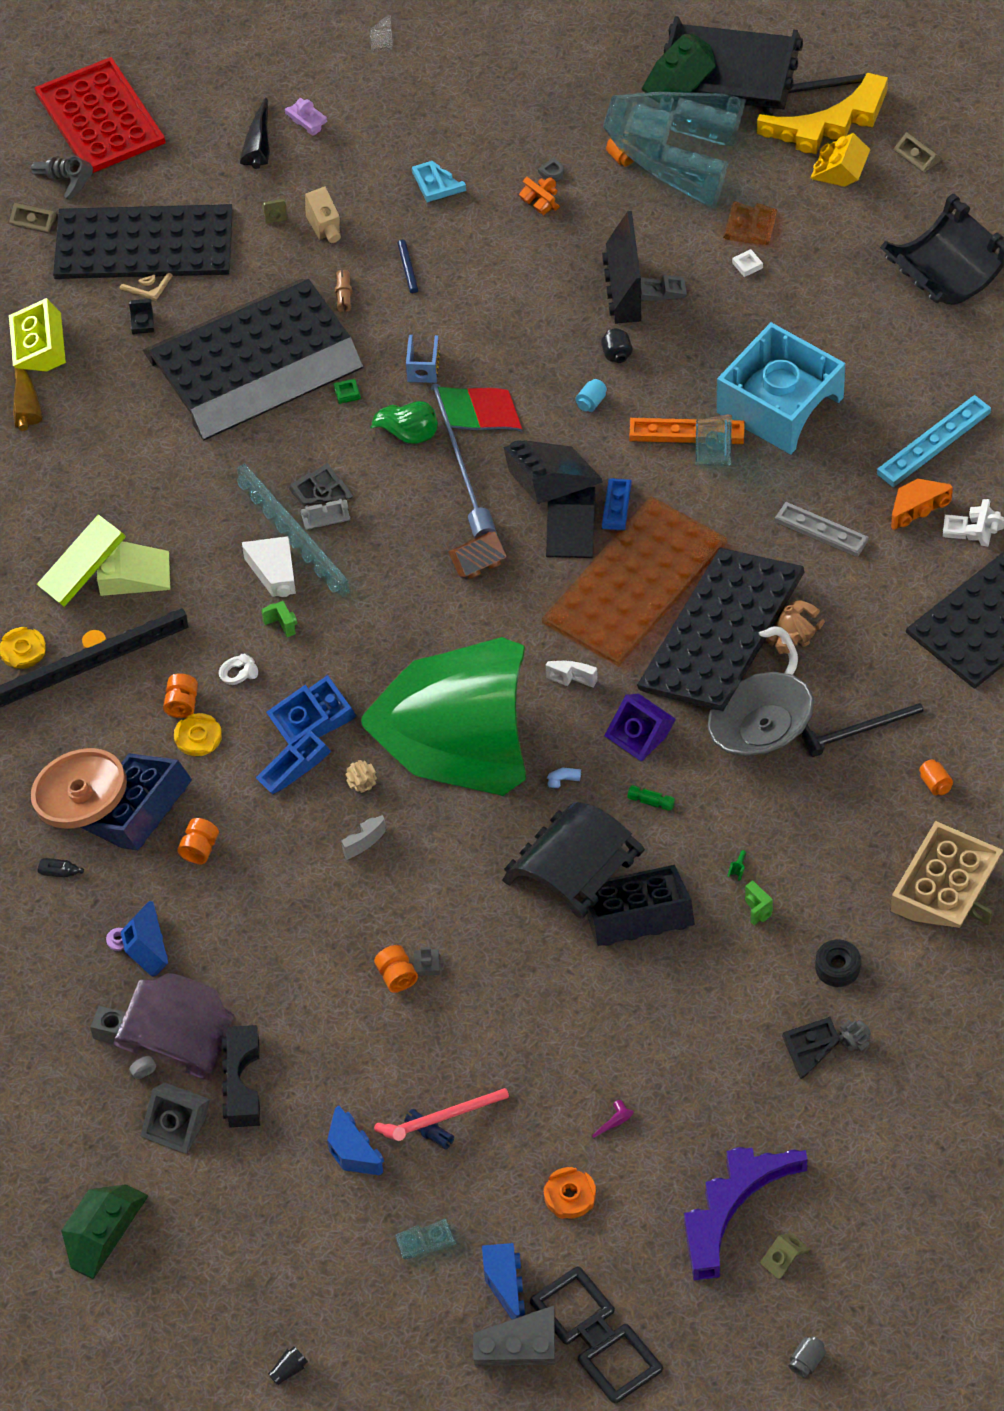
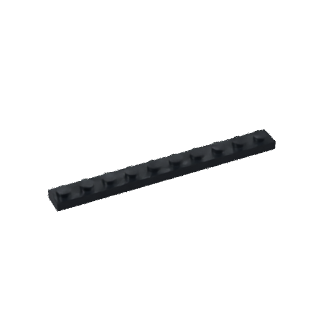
M183 608L169 612L165 616L150 620L139 627L129 629L113 638L105 639L101 643L84 648L80 652L63 657L54 663L39 667L35 671L18 676L0 685V708L189 628L187 614Z

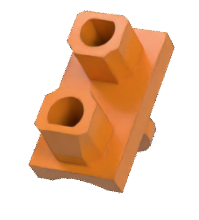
M528 177L523 180L525 187L519 196L527 204H530L536 197L539 198L533 207L544 216L551 208L556 211L560 207L555 202L554 196L551 195H556L558 192L555 189L556 181L554 179L547 178L543 180L541 178L538 184Z

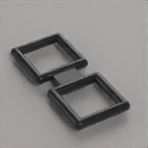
M576 1266L530 1298V1303L536 1311L548 1308L543 1301L576 1279L581 1283L601 1307V1310L569 1332L555 1317V1334L566 1345L579 1337L585 1341L589 1348L578 1355V1362L608 1399L616 1404L663 1371V1365L628 1324H623L614 1331L604 1320L615 1312L614 1306L584 1270ZM625 1336L650 1368L616 1391L591 1359Z

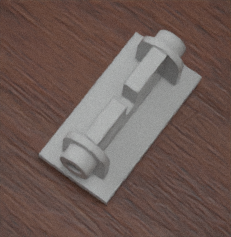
M342 499L328 502L325 506L319 504L309 507L305 506V509H301L305 530L350 520L347 500L342 501Z

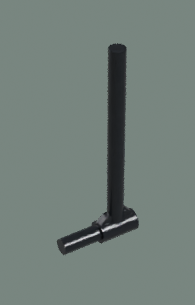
M866 74L793 84V88L789 90V93L862 83ZM762 107L764 115L773 116L772 108Z
M921 703L823 736L811 731L807 724L801 733L802 739L810 755L816 757L823 753L826 744L922 713L923 706Z

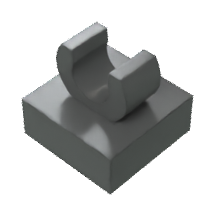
M421 947V950H414V968L418 976L440 975L439 949Z

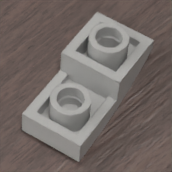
M383 815L367 819L360 824L361 833L351 834L341 840L346 860L362 853L382 837L386 832Z

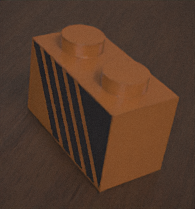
M495 531L488 532L448 551L460 577L467 576L468 579L480 575V569L487 566L488 569L502 564L500 560L507 557Z

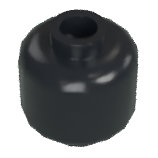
M610 329L601 339L604 356L611 362H625L632 354L633 347L627 332L621 329Z

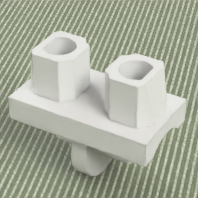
M983 499L979 507L970 508L971 522H977V524L967 525L965 530L968 540H979L981 546L986 547L989 546L991 533L995 534L997 531L1004 529V517L1001 516L1000 512L993 511L989 507V499Z

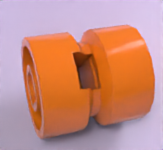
M174 674L168 678L167 694L165 695L163 705L164 712L167 715L175 718H188L189 715L194 713L195 698L198 690V681L194 677L187 674Z
M193 818L186 828L185 833L187 835L182 837L177 852L186 861L205 864L212 851V846L219 835V830L208 820Z
M401 945L389 946L376 955L374 963L379 973L383 976L389 991L398 993L416 983L418 974L414 966L409 963V957Z

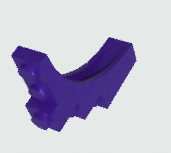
M737 1147L727 1151L726 1163L729 1179L715 1178L707 1181L705 1185L708 1210L694 1209L684 1213V1226L693 1280L720 1277L719 1253L721 1240L729 1221L739 1206L766 1184L787 1175L807 1171L808 1159L806 1150H789L780 1154L764 1153L754 1157L753 1148Z

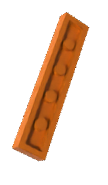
M630 418L629 441L744 444L745 421Z

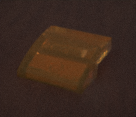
M733 201L723 238L731 241L768 245L777 209L760 203H756L753 208Z

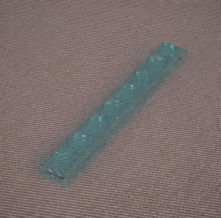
M244 463L237 467V482L242 490L246 489L249 492L254 504L257 505L259 503L265 516L275 521L278 531L288 536L291 546L293 548L298 547L305 562L313 564L316 574L320 578L324 577L327 580L328 587L333 593L337 592L342 598L350 594L347 578Z

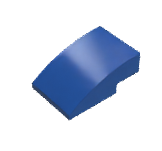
M328 675L309 689L306 685L302 686L266 712L287 743L292 746L309 730L319 738L357 717Z

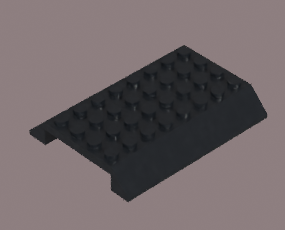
M309 279L297 280L143 349L152 366L158 365L192 415L193 426L203 441L363 368L350 335Z

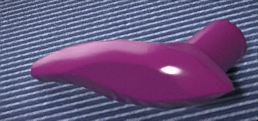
M622 1100L615 1101L613 1106L617 1113L603 1124L592 1137L595 1138L601 1133L621 1125L633 1115L634 1111L627 1109Z

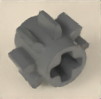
M848 1020L840 1027L842 1030L839 1036L840 1042L847 1050L853 1051L858 1048L859 1051H862L870 1044L868 1040L870 1039L871 1032L864 1022L860 1020L851 1022Z

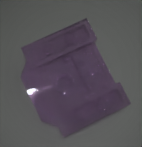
M168 973L153 981L139 980L113 1045L136 1054L140 1046L188 1063L185 1070L186 1073L209 1080L222 1048V1037H226L227 1027H230L234 1014L223 1007L216 990L192 979Z

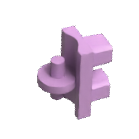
M299 98L293 106L285 109V114L291 117L297 125L300 124L307 129V132L311 135L320 132L321 126L327 122V117L313 107V102L308 99L303 100Z

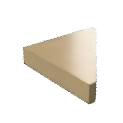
M167 273L160 285L148 292L122 284L120 289L156 301L172 278V274ZM155 275L139 279L138 282L144 286L151 285L155 282Z

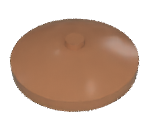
M95 748L74 750L59 756L42 769L33 783L31 802L39 818L53 827L65 829L83 827L100 820L117 806L126 790V773L117 757L105 750Z

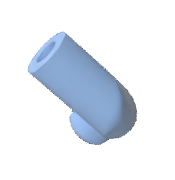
M560 768L549 773L547 776L548 787L559 788L561 780L580 781L581 769Z

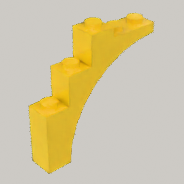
M867 73L861 85L849 97L820 112L795 117H776L760 114L757 119V134L766 138L780 139L784 142L796 143V150L803 153L817 154L824 136L833 140H837L842 136L845 137L852 123H856L859 126L873 127L887 93L888 77Z

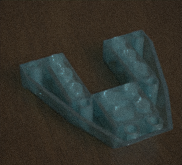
M684 92L613 95L603 128L619 150L662 181L715 210L729 162L666 145L670 130L733 147L746 99L726 94Z

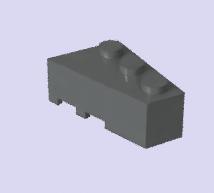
M554 1306L473 1333V1360L475 1366L555 1365Z

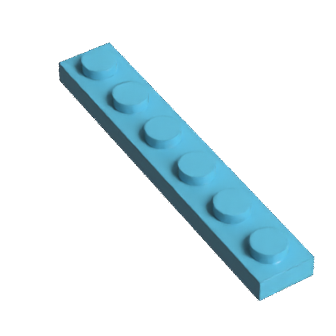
M972 396L877 469V475L894 488L991 413V407L977 396Z

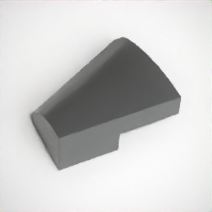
M328 463L311 474L308 473L292 483L289 488L303 505L331 502L345 497L347 500L353 497L342 479L339 480Z

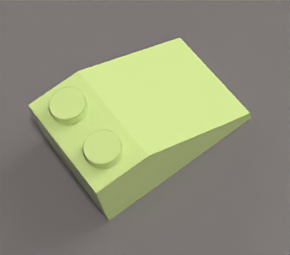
M122 541L97 569L100 596L170 590L169 551Z

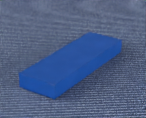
M608 479L602 529H626L632 480Z

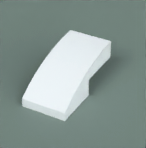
M548 661L546 664V678L568 686L571 680H575L594 687L597 682V668L573 661Z

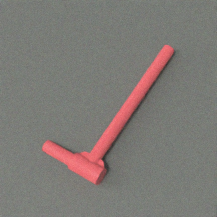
M504 1088L398 1126L377 1123L374 1130L387 1138L401 1141L405 1138L406 1133L509 1098V1093Z

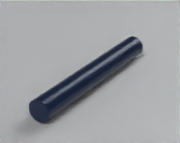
M402 239L397 242L409 291L410 293L418 292L417 282L406 241Z

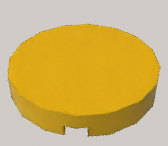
M27 627L10 630L2 637V642L0 643L1 659L6 665L13 668L24 669L32 667L41 661L46 652V643L43 635L38 630H31Z
M203 713L189 715L188 718L180 720L174 729V741L178 749L184 754L191 756H203L211 753L219 746L222 740L220 725L216 722L215 718Z

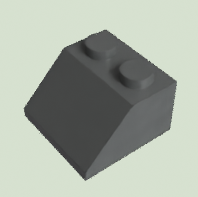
M166 1082L152 1089L140 1136L187 1154L205 1122L211 1099Z

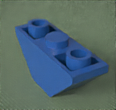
M148 901L121 930V936L125 952L148 974L157 976L168 964V956L165 951L153 901Z
M337 1106L334 1110L327 1139L329 1152L343 1170L381 1175L383 1173L382 1163L384 1162L381 1153L377 1149L373 1150L371 1148L369 1138L363 1130L358 1131L352 1115L349 1112L345 1113L340 1106Z

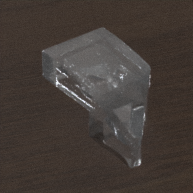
M387 15L370 30L372 51L393 50L391 15Z

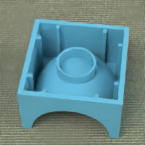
M770 322L717 378V413L728 420H744V429L791 455L796 450L801 430L814 408L825 397L837 403L844 398L846 363Z

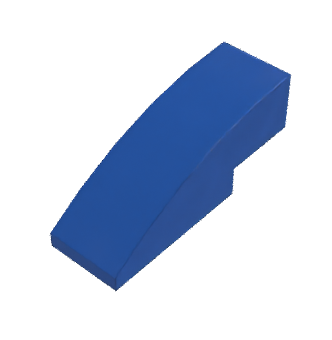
M309 730L294 746L289 744L256 779L271 794H274L315 767L332 751Z

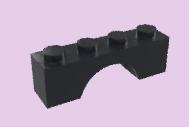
M258 1026L227 1027V1037H222L223 1052H227V1059L222 1060L223 1074H227V1081L222 1083L223 1096H227V1103L223 1104V1119H228L229 1128L260 1126V1100L258 1092L247 1088L240 1081L241 1073L245 1067L260 1059Z

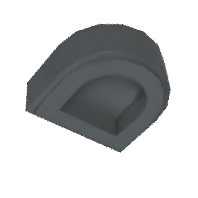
M553 158L538 168V173L545 179L552 178L558 181L564 175V167Z

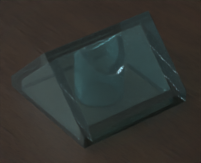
M727 414L697 419L695 465L731 466L732 415Z

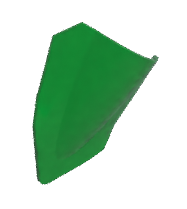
M500 637L443 654L414 660L364 713L361 720L362 726L415 776L504 796L526 780L516 717L517 683L524 659L525 646Z

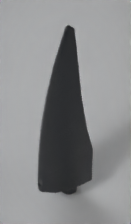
M267 98L263 100L250 125L240 158V164L252 165L254 169H259L261 165L268 164Z

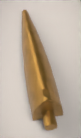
M14 367L16 379L13 406L15 427H19L20 431H26L28 425H35L43 420L36 391L26 369Z

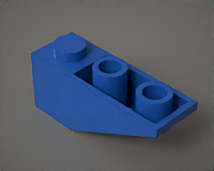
M514 1243L482 1246L485 1282L512 1320L525 1316L524 1300L518 1301V1293L523 1292L522 1276L516 1277V1269L521 1268L520 1253H514Z

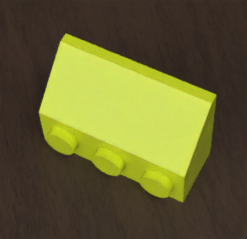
M47 298L9 315L12 358L15 368L47 372L66 363L61 312Z

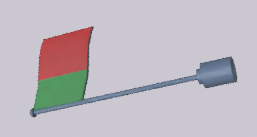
M435 383L431 386V390L435 392L474 510L468 515L474 539L488 532L495 531L497 534L490 511L486 508L478 507L452 428L522 431L509 390L500 388L458 389L440 387L439 384Z

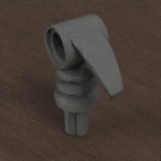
M77 156L65 159L50 157L47 162H34L31 165L34 175H47L49 179L70 178L71 182L64 195L67 199L73 198L79 193L93 172L91 163Z

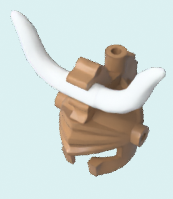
M794 601L786 605L774 626L759 632L760 636L767 637L766 642L770 646L776 644L779 654H788L789 664L785 674L793 675L797 668L798 654L795 648L798 645L797 643H800L802 647L809 645V640L825 623L824 619H822L816 626H813L806 618L800 615L803 610H806L812 618H815L820 612L814 605L804 601Z

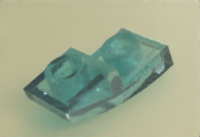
M446 1218L424 1228L417 1225L395 1235L403 1259L419 1257L456 1245Z

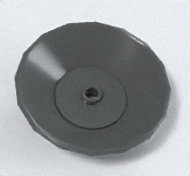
M780 672L754 674L740 682L724 711L710 710L707 729L713 743L727 753L741 756L767 754L789 744L804 731L813 715L814 697L808 684L794 675Z

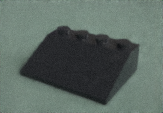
M627 211L606 242V252L602 253L603 266L608 267V269H604L605 282L610 283V286H606L607 299H612V302L608 303L609 316H614L615 324L641 322V275L632 211Z
M518 440L512 442L509 446L503 447L509 472L537 504L603 483L602 478L572 446Z
M675 865L608 879L595 893L599 901L594 907L588 909L587 914L597 946H609L619 941L636 940L642 936L659 935L666 931L683 930L695 925L692 900Z

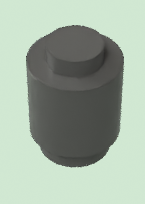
M813 1336L811 1338L804 1337L790 1357L791 1362L788 1367L797 1375L806 1378L808 1374L814 1372L825 1356L824 1343Z

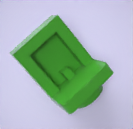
M284 601L270 604L262 609L265 625L279 621L286 637L296 634L295 625H297V619L293 611H288Z

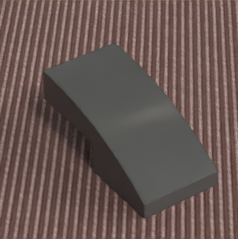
M663 274L661 280L641 278V300L684 298L687 295L684 277Z

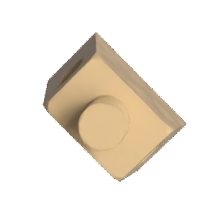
M326 187L306 193V218L319 240L327 237L330 243L337 242L341 238L339 233L340 218Z

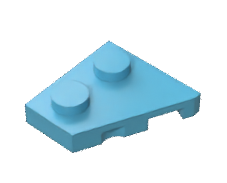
M433 161L412 167V173L426 202L466 191L465 182L456 181L452 178L450 172L441 169Z

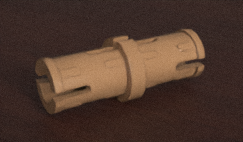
M341 270L336 273L337 286L335 287L337 310L344 312V305H346V311H350V296L352 295L350 272L343 270L342 277Z

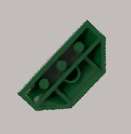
M695 34L682 35L656 62L642 87V91L658 102L690 95L716 67L711 45Z
M126 1184L89 1189L61 1230L71 1269L94 1279L148 1198V1195Z

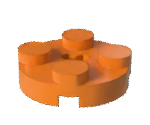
M565 1167L556 1170L550 1175L548 1182L544 1186V1200L548 1209L558 1218H577L585 1215L594 1207L596 1186L589 1174L577 1171V1168ZM570 1188L571 1191H576L577 1193L573 1197L564 1196L566 1189Z

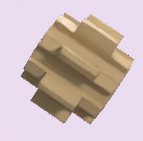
M358 760V762H353L347 768L346 776L348 779L346 781L351 789L355 788L357 792L361 791L362 793L372 789V786L376 784V771L372 764Z

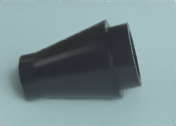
M293 1346L290 1350L286 1349L268 1375L279 1386L283 1381L305 1369L304 1365L308 1361Z

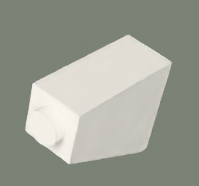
M288 536L242 542L245 561L273 597H287L290 594H296Z

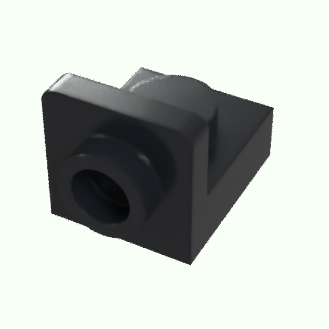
M151 299L129 301L132 334L154 332Z

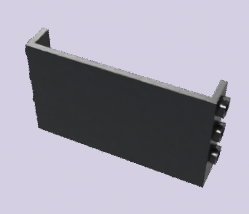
M678 16L674 17L673 24L669 26L670 37L668 43L664 46V53L682 35L695 34L711 45L716 64L715 69L690 95L682 96L681 98L785 109L789 90H792L794 84L793 73L798 68V52L802 51L803 38L800 37L798 30L793 29L792 36L686 25L682 24Z

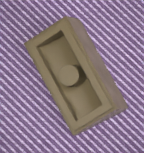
M907 132L893 149L924 173L942 160L936 153Z
M14 203L9 224L50 233L58 214L54 211Z

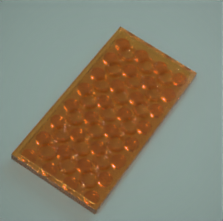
M650 496L626 523V529L620 530L543 616L542 623L619 667L713 560L719 548H723L726 545L727 538Z

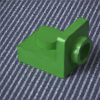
M752 880L745 886V901L752 908L751 923L755 925L759 921H766L772 915L773 899Z

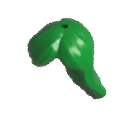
M417 401L403 407L389 405L379 410L374 415L370 428H385L404 443L418 444L428 441L434 436L438 427L435 410L428 403Z

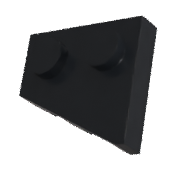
M831 1017L803 1025L782 1034L800 1079L804 1078L840 1040Z

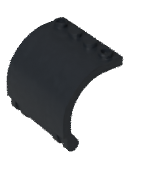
M951 194L946 199L943 212L934 224L920 237L902 245L884 241L880 247L886 253V259L894 264L897 263L900 266L899 270L904 275L911 276L914 279L913 283L918 288L929 292L928 297L932 301L950 305L962 303L985 289L1004 267V237L998 232L992 235L969 214L970 207L966 203H961L960 198L956 194Z
M576 802L570 804L563 812L558 810L550 819L552 824L548 828L543 826L535 835L537 840L533 845L528 842L520 851L521 857L516 862L512 859L504 868L506 874L502 881L510 886L518 876L536 879L566 901L575 916L583 919L588 914V909L594 907L599 901L595 893L621 865L629 868L634 863L633 859L636 856L639 857L645 849L641 843L631 836L632 833L611 815L590 804ZM624 843L629 849L627 852L621 848ZM578 893L583 899L581 903L575 898Z

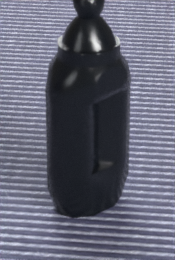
M43 858L38 865V873L46 876L65 878L78 873H84L83 868L77 867L68 860Z

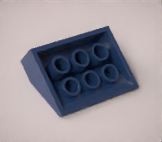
M129 753L121 763L127 778L126 790L122 799L106 816L80 828L120 848L138 851L192 781L179 760Z

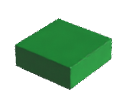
M356 379L333 383L339 404L361 399Z

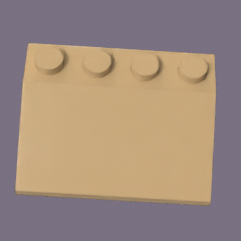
M935 821L892 894L891 912L916 922L960 928L1003 854V850Z

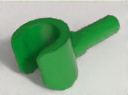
M742 850L737 861L731 862L727 874L728 877L731 874L738 875V881L742 879L745 869L743 861L746 851Z

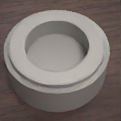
M145 1056L136 1060L129 1070L135 1079H142L155 1070L156 1064L151 1056Z

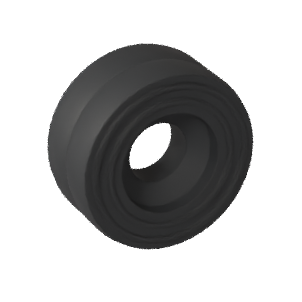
M835 939L824 943L818 949L815 959V971L819 979L825 984L833 987H844L853 983L859 976L861 956L858 949L852 943L846 940ZM835 959H841L845 962V965L841 968H836L832 966L831 962Z

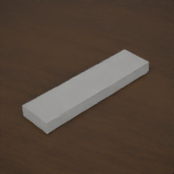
M785 502L775 517L776 523L856 557L859 556L869 539L868 536L788 502Z

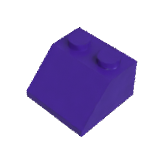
M628 694L625 695L604 736L638 760L643 761L667 737L676 719L642 695Z

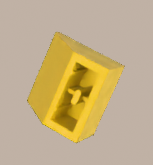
M854 133L845 137L842 136L831 144H825L820 149V155L814 164L811 179L843 187L858 181L870 148Z

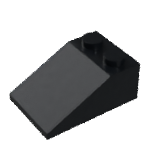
M588 487L548 501L546 557L593 558L596 511L595 487Z

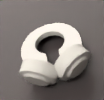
M241 653L240 656L230 658L222 664L219 670V677L226 684L235 685L247 678L255 679L258 676V668L254 664L255 661L252 657ZM245 665L244 669L240 670L236 677H228V671L232 667Z

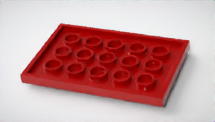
M112 57L34 87L36 95L75 156L91 163L93 167L92 173L166 144L164 135Z

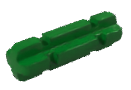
M631 785L628 790V799L634 801L639 799L641 803L658 808L660 805L662 809L671 811L674 807L675 798L665 795L663 797L661 793L645 788L640 790L641 787Z

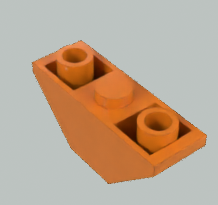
M916 479L898 488L892 512L891 528L895 530L899 527H906L913 520L919 517H926L931 511L939 507H946L952 501L953 487L951 484Z

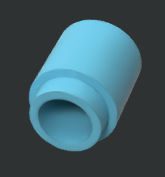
M598 379L587 382L575 398L578 407L582 411L593 412L606 396L607 388L605 384Z

